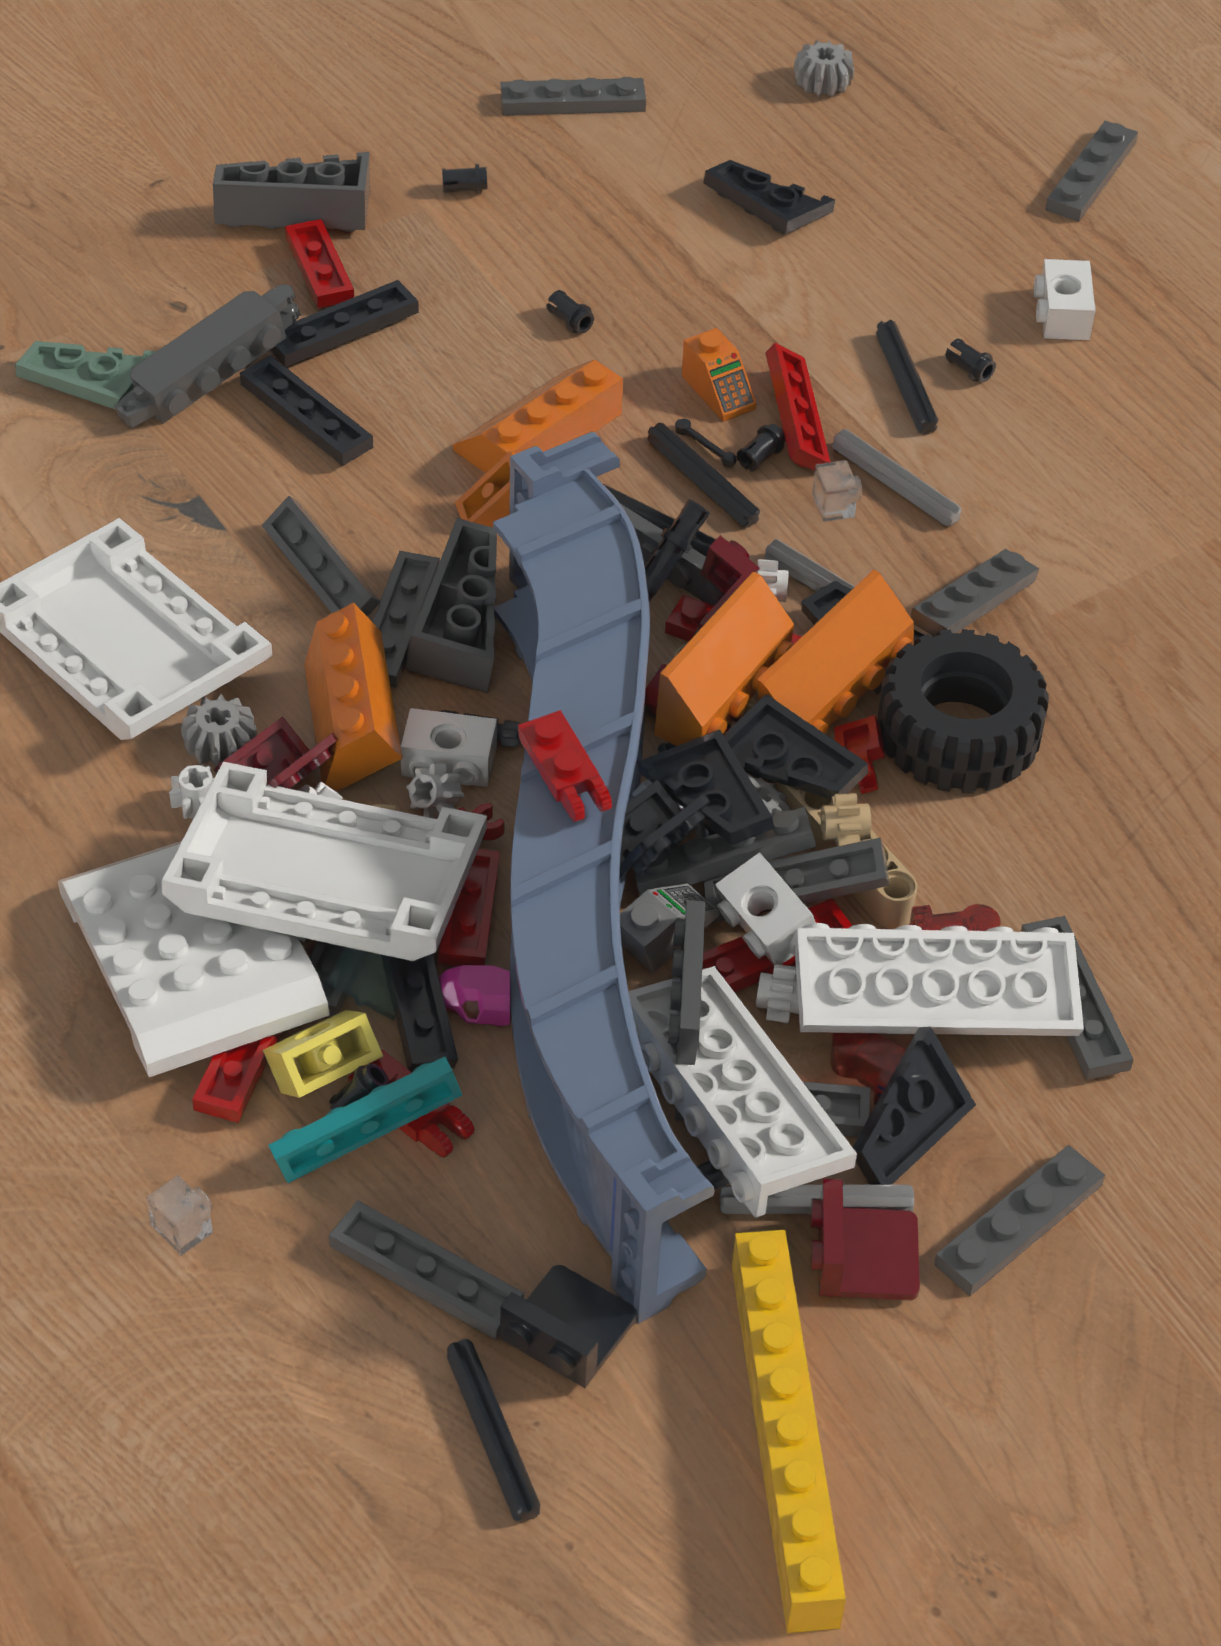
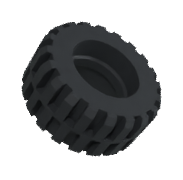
M951 629L938 631L934 637H930L927 634L914 640L913 646L909 643L896 653V657L889 662L885 670V677L882 682L878 722L881 727L885 752L891 759L895 757L894 763L904 773L912 772L914 774L913 778L916 781L925 785L928 782L937 784V789L950 792V788L962 789V793H974L980 787H984L985 791L1001 786L1002 780L1009 783L1019 777L1021 771L1030 767L1035 760L1036 753L1039 751L1049 704V694L1046 691L1047 684L1040 671H1036L1037 666L1027 654L1021 656L1020 649L1009 641L1007 644L1001 643L998 636L986 633L985 636L974 634L975 630L962 629L961 633H952ZM946 702L967 703L985 710L991 716L981 719H962L947 715L936 709L934 705Z

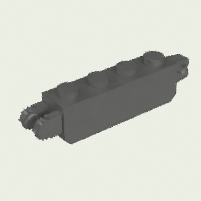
M279 284V286H275V289L269 290L262 296L255 291L242 292L133 367L130 377L134 388L114 405L118 417L131 428L152 417H155L164 424L286 339L284 330L301 316L297 303H292L296 298L292 286Z

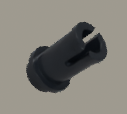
M475 164V168L442 169L444 193L477 190V194H481L480 190L488 189L486 167H479V164Z
M563 290L555 291L548 298V301L557 307L548 303L546 304L547 310L566 323L567 329L572 333H585L592 327L594 315L588 305L578 304Z
M959 338L951 342L950 345L959 350L961 355L947 348L945 354L947 361L954 363L969 373V378L972 381L977 382L980 380L985 382L991 378L996 368V363L993 361L991 354L987 352L980 353Z
M775 424L761 426L757 430V436L736 453L740 465L746 470L749 468L752 472L770 455L780 453L786 442L783 430Z
M373 1063L367 1066H359L354 1071V1078L330 1098L329 1103L333 1104L330 1107L331 1110L337 1107H345L369 1095L372 1090L381 1085H389L387 1074L381 1067Z

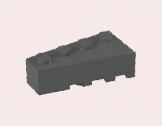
M370 152L356 153V160L339 161L338 154L323 156V162L304 164L300 158H289L273 167H269L266 161L216 165L213 180L214 223L226 224L230 227L255 225L276 229L322 219L325 227L329 229H339L344 232L365 230L370 195Z
M460 518L456 519L411 634L405 670L488 693L494 663V605L496 600L495 573L497 558V532L494 528Z

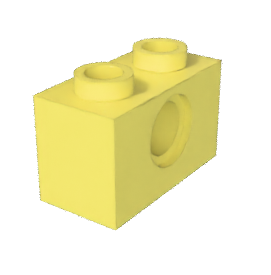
M344 1010L263 1050L280 1092L297 1098L355 1071L359 1066H365L383 1057L366 1013Z

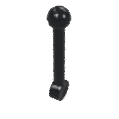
M683 418L676 421L675 431L678 434L689 435L721 458L722 464L725 467L730 468L736 464L737 457L734 453L723 451L691 428V422L688 419Z

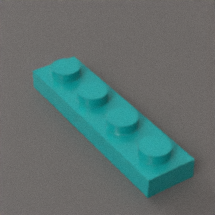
M443 1057L433 1063H425L417 1067L413 1073L389 1085H381L375 1088L369 1095L345 1107H337L331 1110L325 1117L301 1129L287 1132L281 1139L268 1146L287 1183H290L463 1096L452 1068L446 1057Z

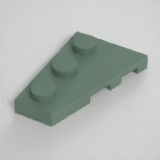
M35 341L15 364L16 376L115 409L114 405L134 388L130 377L132 368L157 351L144 350L143 356L124 355L123 348L108 347L106 353L85 351L82 345Z

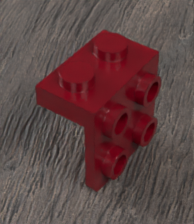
M721 535L709 547L700 575L725 595L697 626L695 635L753 571L758 573L760 569L749 559L750 555L742 545L733 540L728 542Z
M282 716L223 762L267 770L268 785L274 788L283 787L290 789L333 756L328 747L335 743L338 738L334 733H331L309 750ZM221 762L213 769L216 773L220 769L223 762Z
M823 1179L820 1198L811 1199L810 1228H818V1240H812L810 1269L812 1271H819V1296L889 1300L916 1299L920 1290L918 1218L916 1214L904 1210L843 1208V1180Z

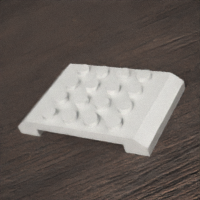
M120 518L0 583V633L120 740L134 738L273 656L272 645L267 639L246 622L238 626L232 623L146 551L144 538Z
M223 762L162 879V894L185 913L414 961L437 951L485 834L487 816L442 807L438 818L433 819L283 787L274 788L267 784V770Z
M182 841L58 880L60 895L73 922H78L131 1031L133 1046L148 1077L329 1016L328 1002L318 973L297 936L185 913L162 894V879Z

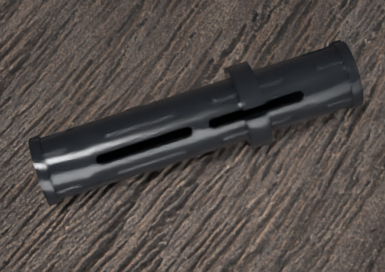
M691 499L687 500L670 528H664L660 534L662 537L661 541L644 565L649 603L657 594L678 560H680L684 553H689L692 548L690 543L711 515L709 511Z

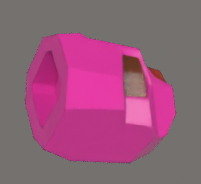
M461 965L448 969L441 974L439 982L445 1007L449 1013L459 1014L467 1023L496 1026L510 1025V971L496 966Z

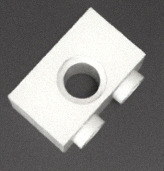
M1044 259L1042 275L1036 274L1034 279V297L1040 298L1036 306V322L1043 323L1044 338L1090 340L1095 316L1090 261Z
M410 708L401 743L403 757L401 759V776L415 778L416 768H430L432 763L446 764V774H459L460 778L458 781L460 784L488 787L497 750V719Z
M760 852L715 884L722 900L717 907L731 927L740 924L746 932L743 935V939L758 959L766 955L774 966L775 964L782 965L794 956V954H790V942L796 929L816 923L813 914ZM772 909L767 915L757 916L763 910Z

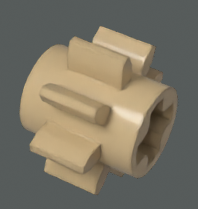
M856 793L835 794V797H832V805L821 807L823 839H835V847L860 842V838H869L871 836L869 804H857Z

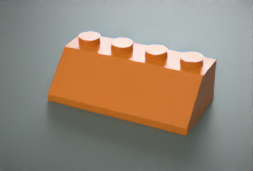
M595 359L565 370L454 443L453 451L484 473H487L510 450L517 454L531 447L538 446L544 452L587 433L596 432L622 414L623 378Z
M873 569L757 679L759 700L765 694L769 695L826 734L828 728L839 717L844 718L851 713L857 700L868 689L874 690L880 685L885 677V670L889 662L896 657V653L909 643L913 646L914 621L879 572Z
M753 571L660 673L654 735L675 746L719 729L724 735L727 725L734 717L737 719L742 717L749 705L750 699L758 691L757 679L794 645L792 643L794 623L760 574Z
M353 602L317 621L304 662L316 745L331 733H334L338 738L335 743L328 747L333 756L319 766L321 782L336 792L403 759L382 634L379 628Z

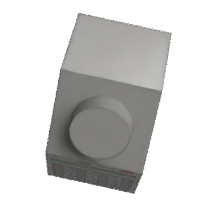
M688 883L648 889L620 913L622 947L652 974L673 956L674 949L680 950L682 948L673 946L674 926L676 918H685L687 900L705 902L704 928L719 916V911Z

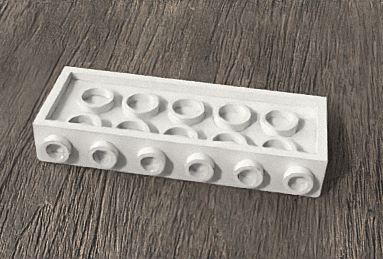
M812 923L802 928H797L790 942V954H794L796 960L800 1032L915 1034L919 1027L931 1026L935 1034L1079 1036L1084 1030L1074 933H1058L1057 929L1050 927L1038 928L1032 932H1013L1009 927H993L986 931H968L963 926H948L941 930H922L921 927L916 925H903L895 929H876L875 926L870 924H857L848 929L830 928L827 924Z
M715 966L702 970L700 1031L695 1065L676 1064L677 1044L668 1043L670 1014H678L677 1010H669L672 981L680 982V978H672L629 991L637 1035L648 1072H651L660 1084L666 1101L669 1104H674L680 1112L689 1133L692 1136H697L703 1144L714 1168L720 1169L728 1179L736 1199L741 1203L744 1202L755 1218L765 1215L769 1195L855 1167L857 1156L855 1150Z

